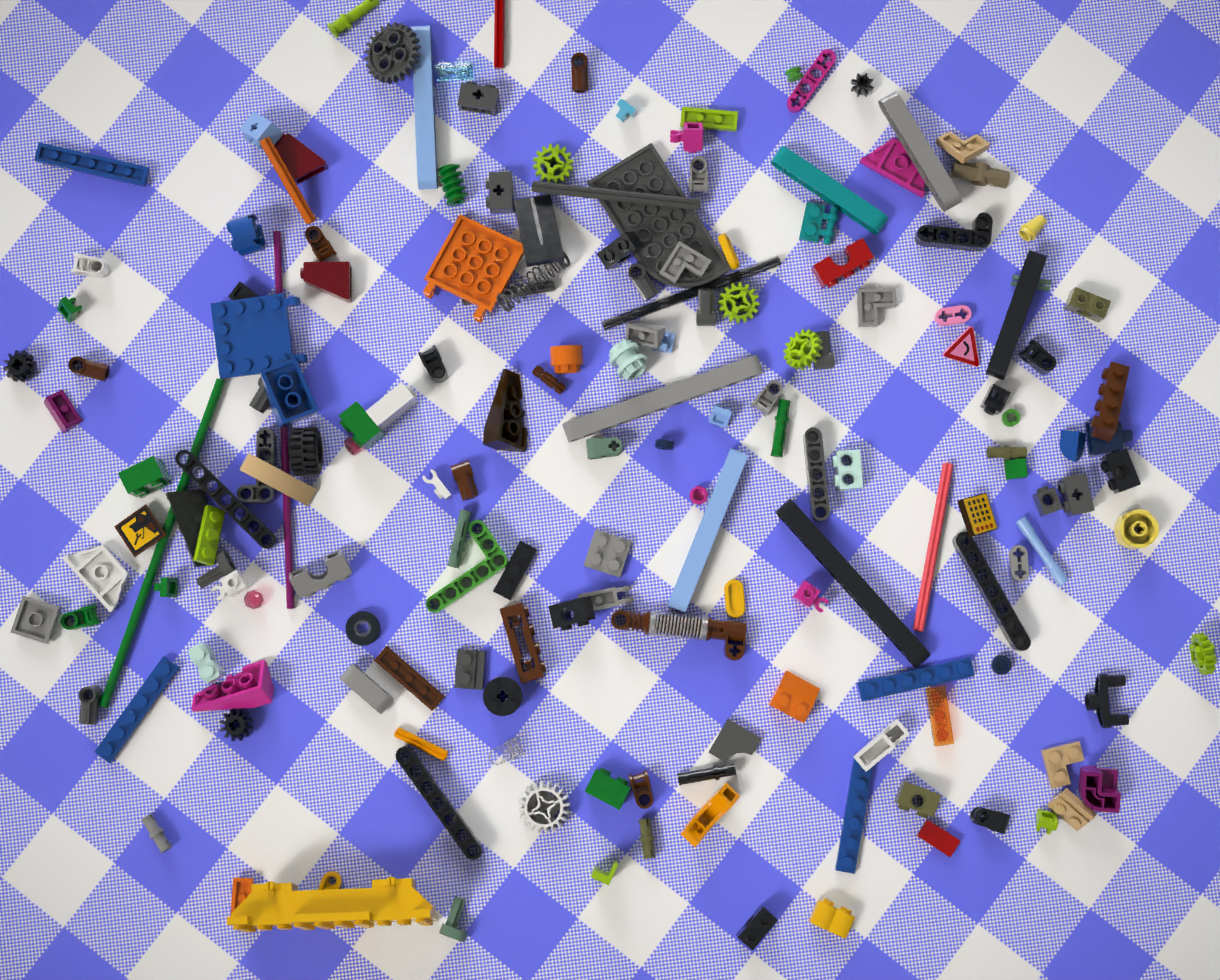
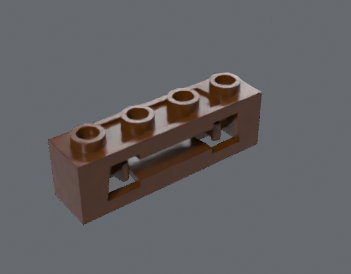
M521 602L499 609L521 684L544 677L543 673L547 671L544 661H539L538 654H541L538 642L534 643L532 637L536 634L533 624L529 625L527 617L530 616L527 605L523 606ZM521 615L524 625L521 627L530 657L533 656L536 666L533 668L531 660L524 661L526 672H524L521 664L523 658L515 630L511 629L508 617H511L513 626L520 625L518 616Z

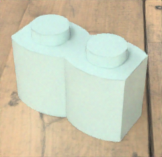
M199 643L188 649L189 657L198 666L199 675L204 682L213 683L224 677L223 668L215 660L214 652L208 644Z

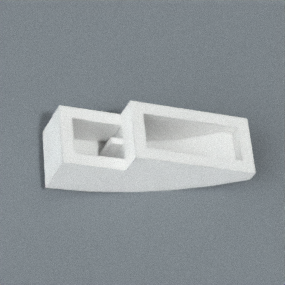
M895 719L853 757L867 772L909 736L910 733L898 719Z

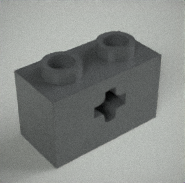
M471 81L461 83L458 108L462 111L496 116L499 89L490 84L480 86Z
M512 171L489 172V178H485L486 189H489V196L486 197V208H490L491 214L513 213ZM498 190L502 191L501 196H497Z
M1086 473L1059 479L1058 490L1063 495L1064 502H1062V508L1064 513H1067V517L1095 511ZM1072 494H1078V497H1072Z

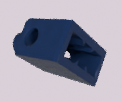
M1092 419L1085 421L1088 457L1123 449V442L1132 441L1133 439L1132 430H1122L1121 422L1119 421L1116 432L1110 442L1091 437L1093 427L1090 425Z

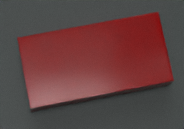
M928 819L925 820L916 835L948 857L952 856L960 843V840Z

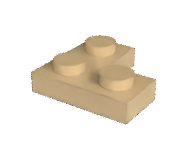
M949 131L936 140V144L962 164L989 150L990 143L978 134L963 141Z
M1080 741L1040 750L1050 788L1053 789L1071 784L1066 765L1084 761Z

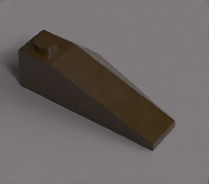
M503 369L484 426L483 445L495 450L526 452L528 431L527 427H524L523 422L525 410L521 408L520 399L523 396L520 375L508 369Z

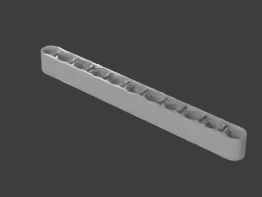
M753 355L567 421L562 426L568 442H574L754 378L764 372L758 356Z

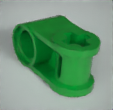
M97 605L85 606L63 614L60 619L62 627L67 630H78L101 624V620H98L96 612ZM73 616L75 624L70 627L67 621L69 617Z

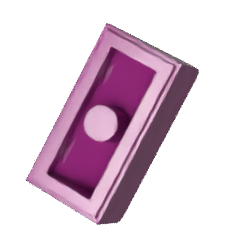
M63 389L45 398L44 404L63 433L68 432L83 421Z

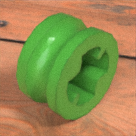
M800 66L793 67L785 72V75L788 76V82H795L804 77L803 73H800Z
M1008 409L1002 414L1001 419L1005 426L1013 427L1019 423L1021 417L1017 410ZM1011 413L1014 414L1013 418H1016L1015 421L1008 422L1009 418H1006V416Z

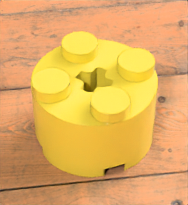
M1137 509L1126 512L1117 518L1114 534L1118 544L1127 549H1140L1149 546L1156 540L1159 534V525L1151 513L1146 510ZM1134 527L1136 529H1139V532L1136 533V531H1134Z

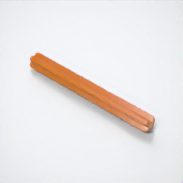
M269 137L262 139L260 144L305 223L310 224L316 220L314 214Z

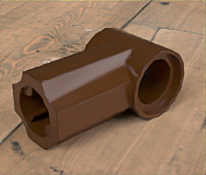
M578 52L571 58L572 92L584 93L588 92V59L584 53ZM577 60L584 61V65L580 67L574 63Z
M79 356L72 357L68 362L69 369L77 376H85L104 382L108 378L109 365L86 360ZM83 362L82 369L76 371L75 365Z
M469 460L451 465L452 474L455 482L458 484L462 500L465 501L477 497L478 491L473 480L474 475Z

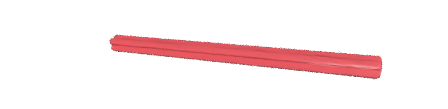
M943 463L913 626V630L923 632L925 628L953 472V464Z

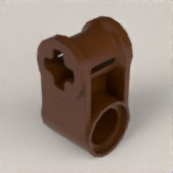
M310 226L306 229L305 237L319 262H323V260L331 255H337L319 227ZM313 232L319 233V237L316 240L310 239V235Z
M647 770L636 775L628 774L637 805L643 809L649 808L653 803V795ZM642 794H647L650 797L649 804L641 805L639 797Z

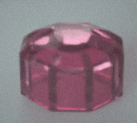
M352 437L344 441V446L351 455L356 456L361 452L360 446L356 444Z
M253 590L246 593L244 602L247 607L254 610L262 606L264 598L262 593Z

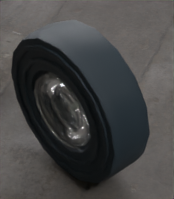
M366 611L352 614L345 625L348 639L359 646L373 643L380 633L378 619L372 613ZM364 623L367 624V632L360 634L358 626L364 625Z

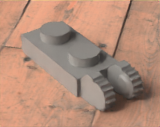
M631 585L619 588L612 587L578 595V598L590 596L594 611L634 602L633 597H626L618 600L617 597L618 592L632 590Z

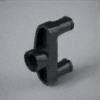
M1098 674L1094 693L1085 694L1086 709L1088 711L1096 710L1097 718L1102 728L1129 725L1128 714H1110L1108 695L1109 687L1126 685L1125 675Z

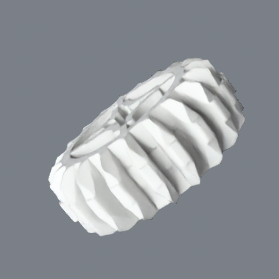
M540 780V787H537V784L533 782V790L528 786L526 787L528 795L523 792L521 793L525 801H518L519 804L524 805V807L518 808V812L524 811L525 814H522L520 819L525 817L528 819L524 822V825L526 826L531 823V831L537 826V833H540L541 828H544L545 834H548V827H551L552 831L555 832V824L560 828L563 826L559 821L560 819L565 822L567 821L563 813L570 814V810L564 809V807L570 806V802L564 803L568 795L561 796L564 789L562 788L558 792L556 790L558 787L557 783L551 788V781H548L547 786H544L543 780ZM541 791H549L557 798L546 800ZM535 794L538 805L528 811L529 799ZM541 800L545 804L546 802L548 804L553 803L547 808V814L543 810H537L541 806ZM560 803V813L553 820L550 810L553 806ZM542 814L548 823H540L531 816Z

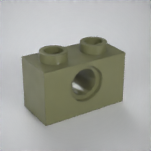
M1075 287L1069 292L1063 309L1099 323L1105 318L1111 301Z
M902 780L894 802L899 804L898 808L907 812L911 808L917 811L916 815L927 819L928 815L934 817L941 795ZM919 795L921 803L915 806L912 802L913 797Z

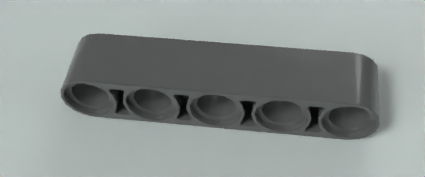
M811 427L803 435L810 514L814 521L822 522L830 515L823 439L821 431L816 427ZM808 433H815L817 440L814 442L810 441ZM811 451H816L819 454L818 460L815 461L810 458ZM813 470H818L821 473L820 479L817 480L812 477L811 473ZM815 489H820L823 492L822 498L818 499L814 496L813 492ZM817 508H822L825 511L823 518L817 517L815 513Z

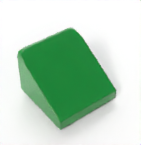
M1026 458L1004 461L1006 480L1028 477Z

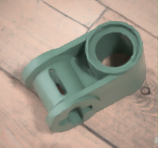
M616 437L586 440L587 458L590 460L616 457L623 451L622 442ZM612 443H616L619 446L616 448V451L609 448L612 446Z

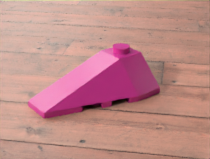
M264 659L248 664L242 668V672L235 676L232 674L228 675L226 680L219 685L212 684L193 696L191 710L198 712L245 709L272 703L274 687L267 662Z

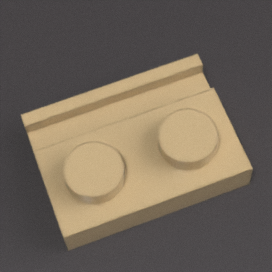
M1067 788L1051 799L1047 805L1076 831L1080 830L1096 816V813Z

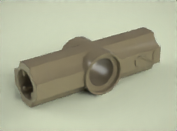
M954 160L951 177L968 180L971 184L977 186L990 185L1006 189L1010 180V172L991 168L986 163L977 162L972 164L966 162L962 164L960 161Z

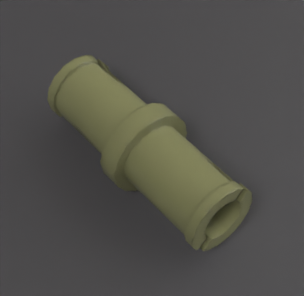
M1004 445V447L987 446L986 456L987 458H1003L1004 460L1026 458L1027 448L1010 447L1009 445Z
M651 818L639 819L641 833L639 840L642 841L643 859L655 858L653 842L655 835H652Z

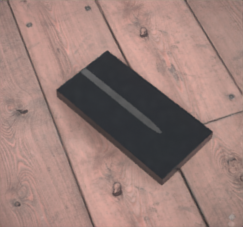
M551 195L513 200L526 266L531 267L564 261V253Z

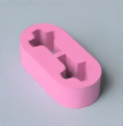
M965 305L941 308L936 312L934 320L939 326L963 324L971 318L972 312ZM962 310L967 315L962 319L961 316L955 317V314ZM942 313H944L945 316L951 315V317L947 318L945 322H943V319H939V316Z

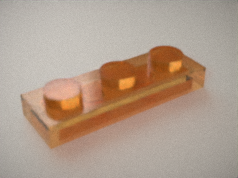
M946 687L925 688L933 745L936 747L954 744Z

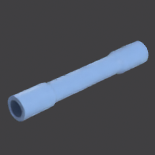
M1024 516L1015 523L1045 563L1059 586L1066 583L1069 579L1049 554L1027 518Z

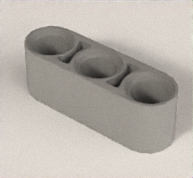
M353 663L339 677L342 682L380 714L394 701V698Z

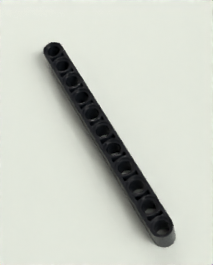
M788 499L775 511L785 525L915 668L919 667L931 656L922 643L791 499Z

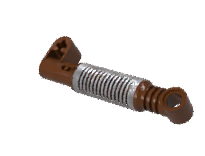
M618 610L611 616V624L618 630L629 631V628H632L631 631L636 629L639 632V629H641V632H644L645 635L655 636L657 633V636L660 635L661 637L664 634V637L667 635V637L671 636V638L674 635L675 638H680L681 636V638L684 637L686 639L688 637V639L691 638L692 640L694 638L695 640L698 638V640L709 641L710 639L724 640V655L727 659L732 661L739 660L744 655L746 623L713 620L711 617L702 616V618L699 616L697 618V615L694 618V615L690 617V614L688 617L687 614L685 617H683V614L682 616L680 614L677 616L676 613L675 616H673V613L666 615V612L664 615L663 612L659 615V611L657 617L656 611H647L641 615V612H638V614L633 612L631 614V611ZM617 615L625 616L626 622L624 625L619 626L615 623ZM728 640L742 642L741 645H736L735 647L739 650L735 657L729 652L733 645L728 644Z

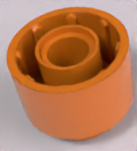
M583 345L550 347L551 366L554 367L556 374L580 372V365H584Z

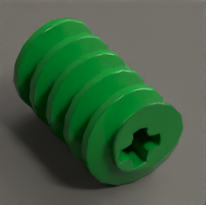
M448 164L437 169V171H440L438 176L441 178L440 183L443 185L442 190L445 192L444 197L447 199V206L461 205L466 202L464 198L469 196L468 193H462L466 189V186H460L464 179H458L462 175V171H456L460 168V164Z

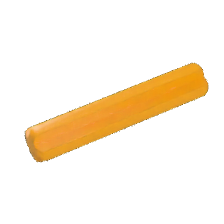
M400 727L394 733V737L442 761L448 756L447 750Z

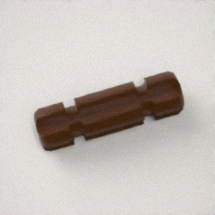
M537 365L533 369V375L537 378L540 377V380L550 388H554L555 392L561 395L565 391L566 386L561 382L559 383L547 371L544 372L542 367Z

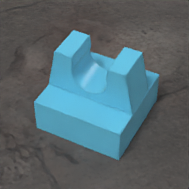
M620 99L617 103L620 110L616 117L624 122L628 115L634 118L638 112L623 99Z

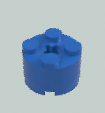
M254 213L231 219L226 223L227 229L233 238L231 246L241 256L265 250L263 245H266L263 229L261 225L256 224L255 220H258Z

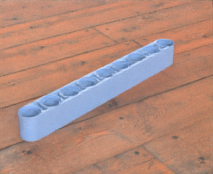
M411 26L412 31L417 34L416 38L420 40L417 44L421 46V49L417 50L421 56L416 57L419 64L414 63L413 65L416 69L415 71L413 70L418 189H438L431 26Z
M730 448L667 606L684 613L686 612L748 458L747 454Z

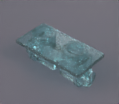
M469 60L456 61V66H453L452 61H439V63H435L436 81L474 79L473 62H469Z

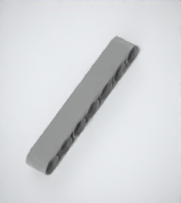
M895 91L879 100L878 104L940 208L945 212L961 203V195L901 96Z

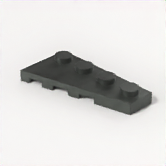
M203 489L165 493L172 507L173 515L178 522L179 530L186 542L185 545L194 567L208 566L193 561L204 508L207 505L206 492Z

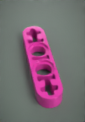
M825 49L819 54L791 93L786 105L790 112L797 113L802 110L832 68L836 60V55L832 50ZM829 55L830 61H827L823 67L821 64L823 63L824 57H827ZM818 69L821 71L822 76L814 78L811 71ZM803 84H808L811 87L809 93L801 91ZM799 95L801 97L798 103L799 106L792 107V101H796Z

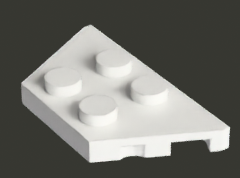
M104 545L63 556L62 559L107 610L113 613L129 577L128 571Z

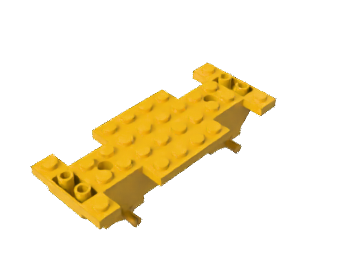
M394 877L372 880V888L298 891V885L294 883L267 881L265 884H252V892L231 913V917H227V925L233 926V930L246 933L256 932V928L260 931H272L273 927H277L280 930H292V926L303 930H315V927L329 930L335 929V926L343 929H353L355 925L362 928H374V924L392 926V922H397L400 926L411 925V921H415V923L421 926H432L433 922H438L436 908L416 889V881L412 878L396 879Z

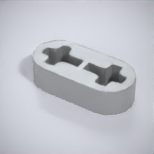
M1016 545L1010 548L1008 553L1011 578L1016 582L1025 581L1029 576L1028 553L1025 547ZM1017 549L1023 553L1022 556H1019V562L1017 556L1013 555V552H1016ZM1018 565H1020V570L1024 571V575H1021V578L1015 575V571H1018Z

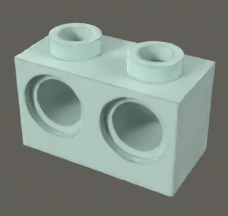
M860 449L835 452V456H832L833 468L836 467L837 474L834 475V486H838V491L862 489L863 477ZM843 456L850 458L851 464L849 466L842 463L841 459ZM844 475L852 477L853 482L851 485L844 483Z

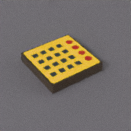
M986 493L957 501L969 537L998 529Z

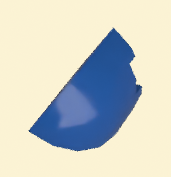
M1061 430L1060 450L1068 460L1074 462L1080 460L1084 451L1086 433Z

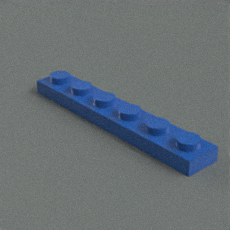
M40 142L38 143L34 161L37 163L146 187L150 168Z
M165 656L161 658L94 751L96 754L109 763L114 761L177 673L180 666Z
M967 657L857 682V687L862 702L973 677L975 674L971 658Z
M853 758L835 864L836 871L855 874L873 768L871 767L865 772L855 758Z

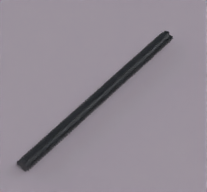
M777 256L725 275L702 286L685 290L679 294L677 293L630 312L628 311V313L626 312L606 321H601L605 331L608 328L610 330V327L615 328V326L617 327V325L619 326L623 322L626 324V322L628 323L632 319L637 320V318L639 319L643 315H650V312L652 314V312H657L659 309L661 311V308L662 310L663 308L666 309V307L668 308L672 304L677 305V303L679 304V302L681 303L685 299L688 301V299L690 300V298L698 296V289L712 288L716 290V288L719 289L721 286L723 288V285L725 287V285L728 286L727 284L730 285L734 281L736 283V280L739 282L738 280L741 281V279L743 280L747 276L752 277V275L754 276L758 272L763 273V271L765 272V270L767 271L771 267L774 269V267L776 268V266L778 267L782 263Z

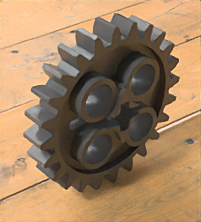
M394 22L393 25L387 23L386 28L380 26L381 32L375 30L376 36H370L372 42L366 43L369 46V50L364 51L368 54L364 60L369 62L365 65L370 69L369 73L373 75V78L391 84L392 81L397 84L399 79L404 81L405 74L410 77L409 70H416L413 65L414 63L419 64L416 57L421 56L417 52V50L421 49V46L417 44L420 41L416 38L417 34L408 26Z

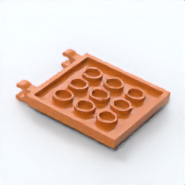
M460 214L424 278L428 282L423 290L424 296L432 299L436 287L441 288L478 306L473 318H475V321L482 323L486 311L493 312L498 303L496 296L504 292L524 255L522 243Z

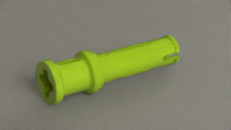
M364 0L348 13H341L339 18L332 23H328L327 27L333 36L338 38L340 33L347 28L351 29L355 21L377 5H380L379 0Z

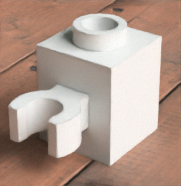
M235 570L219 579L222 586H214L211 591H221V595L216 598L217 601L225 598L226 594L230 597H235L250 588L242 572Z

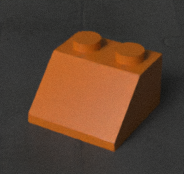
M786 670L768 705L801 723H805L814 706L820 688Z

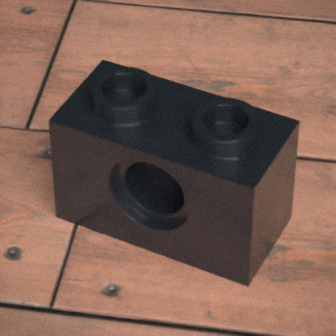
M634 231L625 232L597 253L607 270L616 269L643 249L644 246Z
M1127 449L1101 458V469L1107 474L1109 489L1114 494L1141 485ZM1117 467L1122 470L1121 477L1115 473Z
M590 596L548 606L553 629L561 628V631L572 629L573 624H578V627L588 625L589 620L596 619ZM571 610L574 613V618L571 617Z
M760 905L737 932L736 936L753 951L778 919L764 906Z

